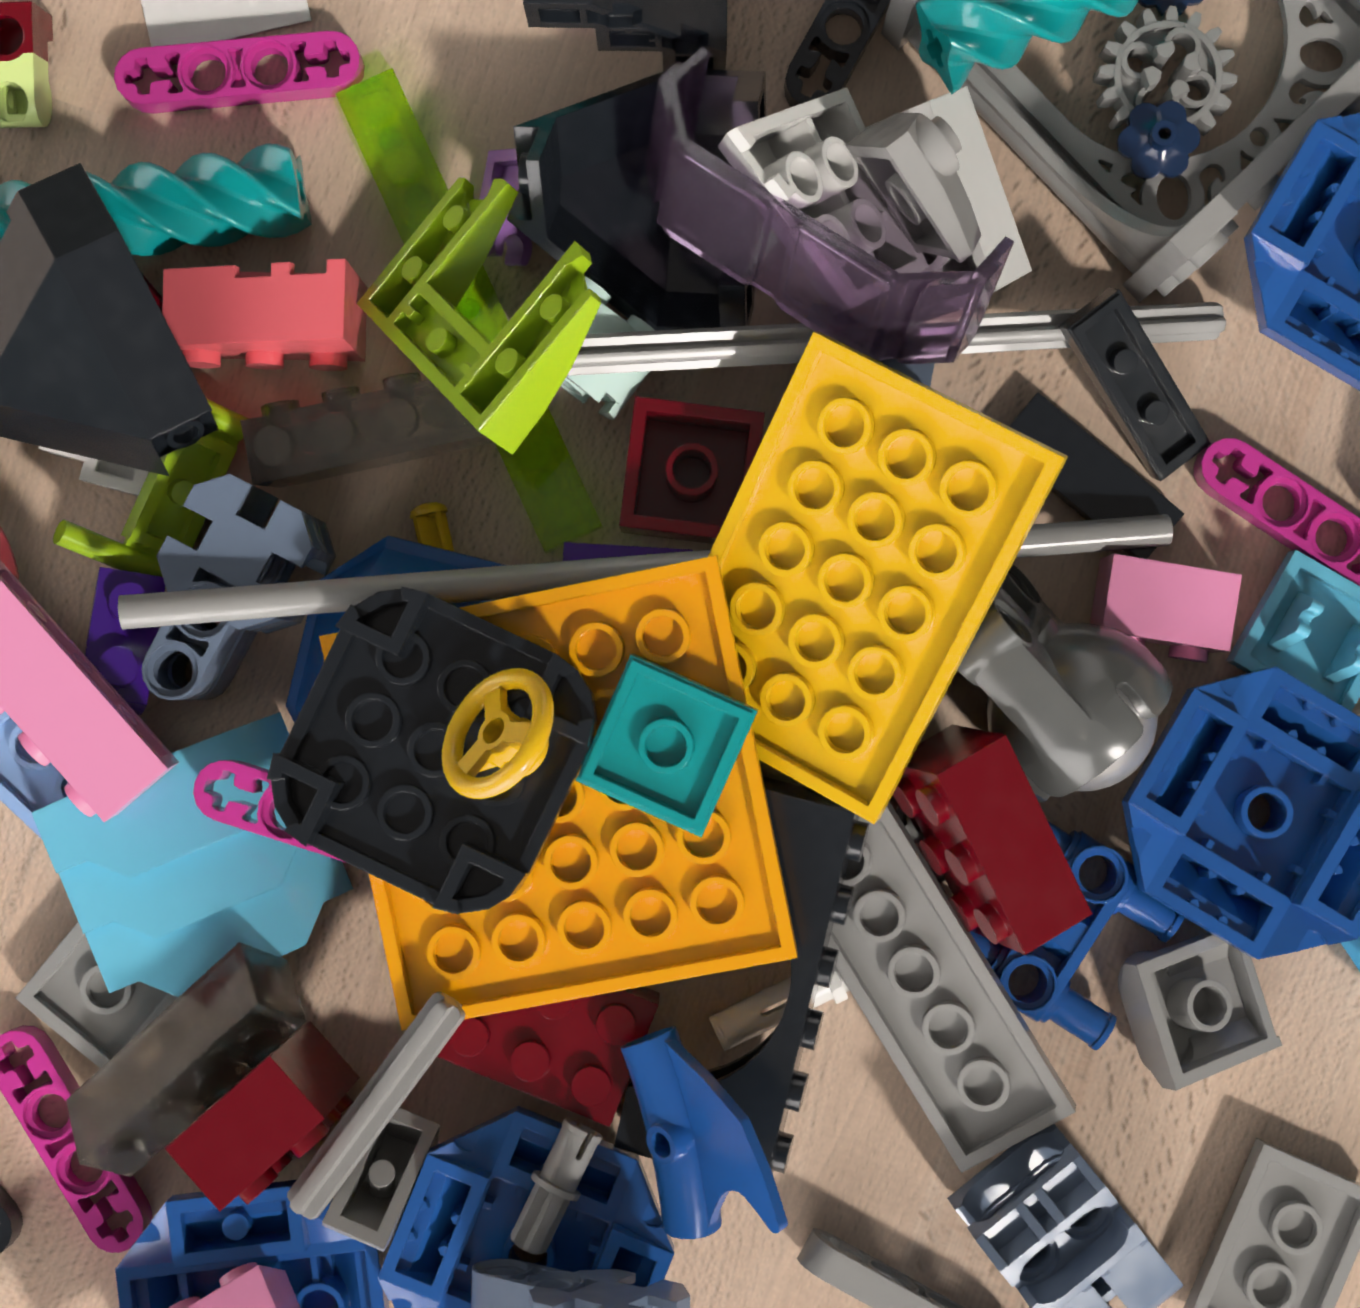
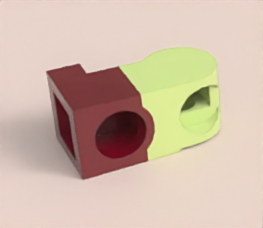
M32 1L0 2V128L48 127L51 121L52 95L48 74V42L53 41L52 15Z

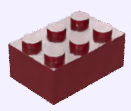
M952 724L919 743L893 795L903 812L910 818L915 817L924 836V839L919 842L921 852L932 870L938 875L943 874L953 894L948 898V901L967 932L972 931L987 938L993 944L999 943L1023 955H1027L1092 915L1088 903L1005 734Z
M638 987L464 1019L437 1057L610 1127L630 1078L620 1047L647 1035L659 1006L660 993L646 987Z
M309 1021L171 1142L165 1150L219 1212L238 1195L247 1205L279 1176L278 1173L293 1160L292 1157L294 1155L298 1159L301 1158L330 1131L329 1128L342 1116L341 1113L354 1102L347 1092L360 1077L313 1023Z

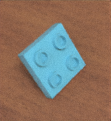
M1297 550L1287 552L1226 661L1246 673L1278 667L1352 712L1360 698V586Z

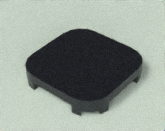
M401 586L400 589L377 592L355 606L351 604L335 625L340 630L281 752L273 753L267 780H271L274 807L287 827L284 831L305 847L313 846L433 904L432 908L458 915L488 910L519 890L532 872L593 742L598 722L594 694L581 672L556 653L427 592ZM510 668H524L537 673L547 683L554 704V719L549 736V747L543 762L533 773L525 776L512 788L497 796L485 799H472L460 795L448 783L442 766L444 736L456 709L476 685L496 672ZM521 689L508 690L507 704L511 711L520 718L531 720L532 702L529 695ZM484 708L477 715L467 733L463 756L478 739L479 729L485 721ZM496 766L479 772L475 777L489 776L501 768Z

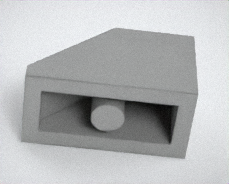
M399 1108L334 1196L322 1221V1226L384 1252L399 1226L430 1148L438 1145L440 1124Z

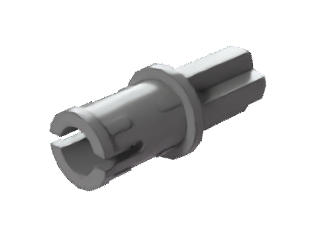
M564 1118L561 1124L562 1128L541 1171H533L531 1179L535 1182V1185L511 1232V1241L515 1245L535 1255L543 1254L547 1251L570 1201L579 1200L581 1193L577 1190V1187L597 1145L600 1144L603 1138L600 1133L585 1124L579 1123L577 1127V1122L570 1118Z

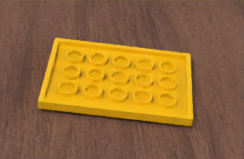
M813 332L708 557L718 555L747 703L758 709L752 727L759 760L875 824L881 818L1068 456L821 332Z

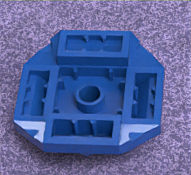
M1360 113L1344 117L1340 115L1318 119L1309 127L1245 235L1244 243L1259 332L1360 391Z
M1278 667L1266 668L1187 689L1122 800L1138 890L1246 955L1258 960L1298 952L1325 944L1332 945L1357 940L1360 936V716ZM1260 794L1269 803L1270 817L1263 827L1256 829L1249 820L1248 807L1253 798Z
M517 1106L430 1148L377 1278L388 1300L392 1301L394 1308H471L472 1266L474 1264L489 1259L521 1260L513 1249L514 1243L511 1241V1232L535 1185L531 1175L534 1170L541 1171L562 1128V1123ZM601 1140L577 1187V1190L581 1193L579 1200L570 1201L546 1251L547 1256L535 1264L569 1272L596 1269L625 1270L636 1273V1282L632 1285L646 1287L665 1279L674 1256V1244L671 1236L666 1234L662 1227L661 1211L639 1155L615 1148L614 1144Z

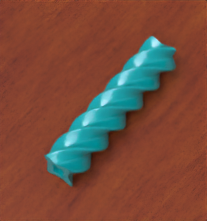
M921 0L915 4L922 31L919 55L924 63L937 70L949 92L954 94L966 81L975 62L1001 70L1012 68L1020 61L1033 36L1060 44L1069 42L1078 34L1090 10L1118 18L1125 17L1133 11L1139 0Z
M266 143L256 146L238 163L216 153L203 152L190 157L175 173L151 162H136L124 168L111 183L85 171L132 255H162L174 251L186 243L202 247H220L237 242L248 234L266 238H283L297 234L312 225L305 191L301 156L299 155L295 159L291 148L280 144ZM9 180L0 184V241L11 222L6 211L17 191L31 185L30 183L23 180Z

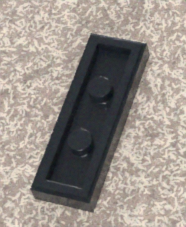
M1109 287L1058 326L1152 478L1161 482L1211 444L1120 289Z
M1039 392L1032 397L1009 425V427L1068 456L1051 491L1086 520L1167 514L1171 518L1174 527L1185 514ZM1157 547L1124 549L1123 551L1129 556L1147 559Z

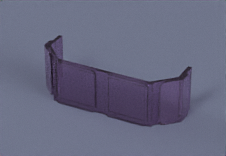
M701 47L686 62H676L659 77L645 166L652 201L654 204L658 200L660 202L657 223L662 226L669 237L744 285L752 284L775 299L780 309L815 332H821L879 362L885 359H897L902 364L954 363L968 347L978 331L1014 244L1013 240L1005 236L975 271L898 273L692 142L695 135L710 55L708 50Z

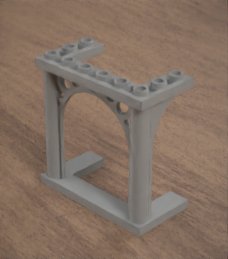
M921 0L890 1L881 34L897 51L908 41L919 51L922 31L915 4ZM1277 0L1283 23L1284 44L1281 66L1274 88L1257 117L1238 135L1212 150L1189 157L1187 169L1180 176L1176 177L1184 183L1188 195L1186 212L1182 218L1177 220L1166 218L1161 213L1157 204V189L1161 180L1165 178L1159 173L1152 179L1144 180L1140 189L1138 204L1130 196L1136 191V188L1129 187L1121 181L1123 177L1133 174L1130 166L1131 159L1125 158L1119 152L1110 150L1093 141L1078 130L1016 65L1012 68L1001 70L975 62L961 88L968 87L977 113L1133 274L1123 286L1140 303L1155 289L1163 297L1167 296L1177 285L1181 284L1196 269L1205 264L1229 241L1228 237L1239 227L1233 220L1238 214L1237 211L1246 202L1255 211L1265 203L1280 178L1277 173L1288 164L1313 123L1318 119L1340 115L1344 117L1360 112V0ZM1306 6L1309 9L1313 21L1320 16L1326 23H1316L1305 27L1299 19L1302 7ZM1311 42L1330 43L1341 52L1343 58L1342 65L1338 69L1329 72L1312 70L1301 61V47ZM1295 83H1301L1314 89H1327L1325 93L1321 91L1306 93L1299 99V103H1302L1301 105L1295 104L1289 96L1290 88ZM1277 123H1288L1290 126L1284 132H1281ZM1251 132H1261L1265 136V145H1254L1250 139ZM1241 156L1251 162L1244 170L1241 169ZM1100 164L1110 167L1109 172H1107ZM1206 168H1216L1221 173L1222 181H1220V178H1216L1210 184L1207 191L1209 203L1204 205L1205 193L1199 176Z

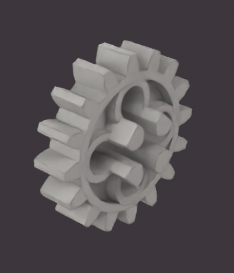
M1171 5L1167 8L1160 21L1156 20L1155 15L1148 8L1143 10L1137 18L1136 27L1126 20L1121 23L1114 34L1116 42L1107 41L1099 54V57L1106 65L1099 66L1093 76L1094 83L1108 86V89L1102 92L1097 99V108L1113 106L1116 114L1108 124L1109 128L1114 130L1125 123L1129 126L1128 118L1130 112L1137 105L1143 103L1159 83L1162 74L1160 70L1175 50L1174 43L1185 48L1187 55L1168 79L1169 88L1157 102L1156 106L1158 107L1166 101L1179 102L1186 110L1187 121L1194 124L1199 129L1200 135L1204 137L1217 124L1214 116H1222L1230 107L1232 101L1222 93L1228 92L1237 83L1238 75L1224 72L1222 69L1235 56L1233 49L1217 51L1214 46L1222 30L1216 27L1204 34L1198 29L1201 23V13L1196 11L1186 23L1178 21L1176 6ZM1134 57L1143 62L1140 66L1142 72L1133 71L1129 67L1127 59ZM1188 85L1199 89L1202 97L1201 100H1192L1187 96L1190 92ZM1158 132L1160 138L1167 139L1164 132Z

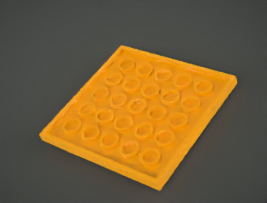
M718 555L460 607V609L556 653L579 670L595 698L598 722L594 737L631 654L638 655L748 704ZM338 632L319 636L324 661ZM752 725L702 837L575 780L530 875L515 894L488 910L458 915L432 908L433 904L369 874L401 1031L407 1030L429 998L436 992H443L455 998L462 1005V1009L466 1013L465 1019L791 960L796 959L798 956Z

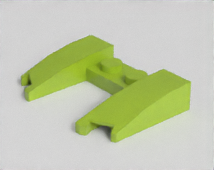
M459 177L357 302V305L478 432L513 455L545 413L571 370L601 305V301L594 291L587 289L584 273L592 264L590 253L574 241L491 342L456 307L485 262L519 192L504 179L494 178L487 196L484 199H474V185L466 178Z

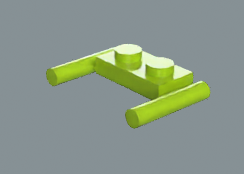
M206 398L219 430L200 438V440L189 447L177 449L161 457L169 476L153 472L148 473L122 530L121 535L125 537L124 543L110 539L67 520H62L58 524L54 532L53 543L118 570L163 577L156 556L167 535L193 548L206 519L204 516L183 506L190 491L196 484L226 475L237 451L239 441L246 436L249 430L250 419Z

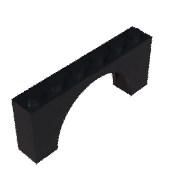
M762 776L798 956L796 959H791V984L788 1001L777 1027L763 1042L747 1054L725 1065L708 1069V1071L749 1117L772 1173L776 1171L784 1174L794 1141L793 1134L784 1132L788 1111H800L809 1079L808 1073L798 1071L803 1049L806 1048L814 1051L824 1012L813 1009L818 986L830 987L839 954L838 949L828 947L833 924L845 925L853 897L854 887L843 884L848 861L860 862L868 835L869 823L858 821V815L810 788ZM631 1081L627 1087L614 1147L652 1159L647 1146V1134Z

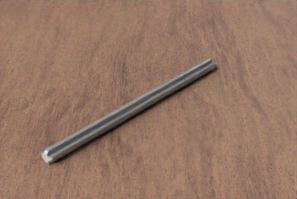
M1217 302L1130 306L1151 343L1215 340L1226 327L1223 307ZM1080 309L587 334L567 376L799 363L813 332H821L873 359L1071 348L1058 326Z

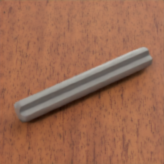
M436 992L429 998L288 1191L287 1198L290 1201L289 1207L296 1214H302L310 1220L316 1219L322 1214L465 1019L466 1013L462 1009V1005L455 998L443 992Z

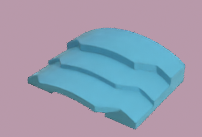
M280 712L173 752V756L179 763L118 815L106 822H103L97 814L89 817L82 813L68 796L31 813L55 872L61 878L83 934L85 933L109 993L138 981L181 999L305 946L323 903L353 889L342 861L215 821L204 815L196 805L193 795L194 782L200 771L210 763L220 760H236L269 770L273 753L281 752L289 736ZM231 773L227 780L215 781L213 791L223 795L221 806L224 808L229 801L240 800L258 805L264 791L269 786L268 782L262 780V792L251 793L234 786V773ZM258 806L256 810L251 814L252 819L258 820ZM275 808L276 820L282 827L287 828Z

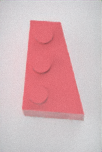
M328 259L326 273H295V264L291 262L271 263V272L240 271V267L236 265L163 269L162 314L190 367L219 368L221 367V359H245V366L249 368L279 370L284 368V360H309V368L314 370L344 371L347 370L348 361L365 362L367 314L357 305V302L367 291V286L346 259Z

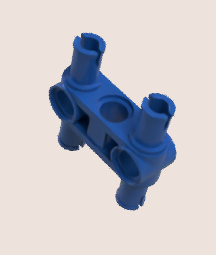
M1048 821L1092 915L1027 955H1023L999 943L993 944L987 938L972 931L970 933L1019 1012L1034 1022L1040 1021L1045 1023L1051 1020L1096 1051L1112 1033L1117 1017L1110 1012L1104 1011L1092 1001L1070 988V979L1112 915L1120 912L1165 943L1177 932L1185 917L1138 890L1134 864L1124 859L1115 850L1104 846L1083 831L1077 832L1073 830L1068 834ZM1099 855L1104 859L1107 866L1105 881L1099 887L1085 889L1079 879L1080 867L1087 858ZM1023 964L1036 966L1039 980L1035 989L1026 995L1012 994L1009 989V978L1016 967Z

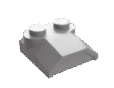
M895 113L868 127L845 145L917 253L926 252L956 259L959 263H962L972 255L981 237V232L970 200L957 174L959 161L956 154L962 149L961 143L953 129L944 119L936 116L930 120L921 113Z
M1210 932L1157 951L1136 952L1125 960L1120 969L1118 989L1140 1059L1151 1071L1162 1088L1179 1090L1282 1046L1280 1037L1276 1036L1252 958Z

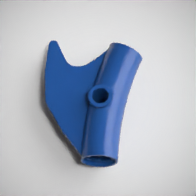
M671 1026L660 1029L620 1047L636 1093L647 1134L646 1141L653 1160L664 1232L678 1239H698L715 1233L721 1227V1208L729 1191H736L743 1195L771 1232L776 1234L788 1226V1221L773 1173L749 1117L715 1077L683 1047L677 1027Z

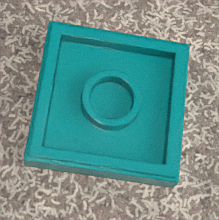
M631 654L576 781L702 837L758 709L638 655Z

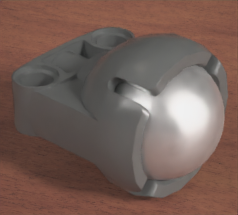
M1013 564L958 668V671L968 681L976 686H980L988 695L986 703L988 731L1007 736L1038 802H1046L1050 796L1063 797L1074 791L1100 790L1119 783L1130 776L1150 752L1156 735L1158 715L1161 714L1168 704L1173 691V686L1166 669L1143 643L1112 627L1084 622L1063 624L1042 601L1038 591L1029 579Z

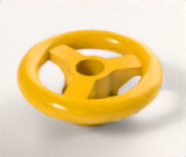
M524 668L505 669L481 681L460 703L447 727L442 746V766L445 777L450 786L460 795L472 799H485L497 796L512 788L541 765L548 751L549 736L554 719L552 694L542 677ZM521 689L529 695L532 702L531 720L520 718L511 711L507 704L508 690ZM484 708L485 721L479 729L478 739L463 756L467 733L477 715ZM496 766L501 768L489 776L475 777L479 772Z

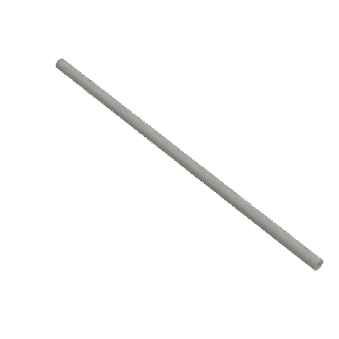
M1167 514L1033 524L1016 558L1169 546L1173 539V525L1171 518ZM711 550L119 595L118 615L121 629L346 612L351 604L355 606L377 592L400 589L401 586L427 592L447 603L498 600L708 557Z

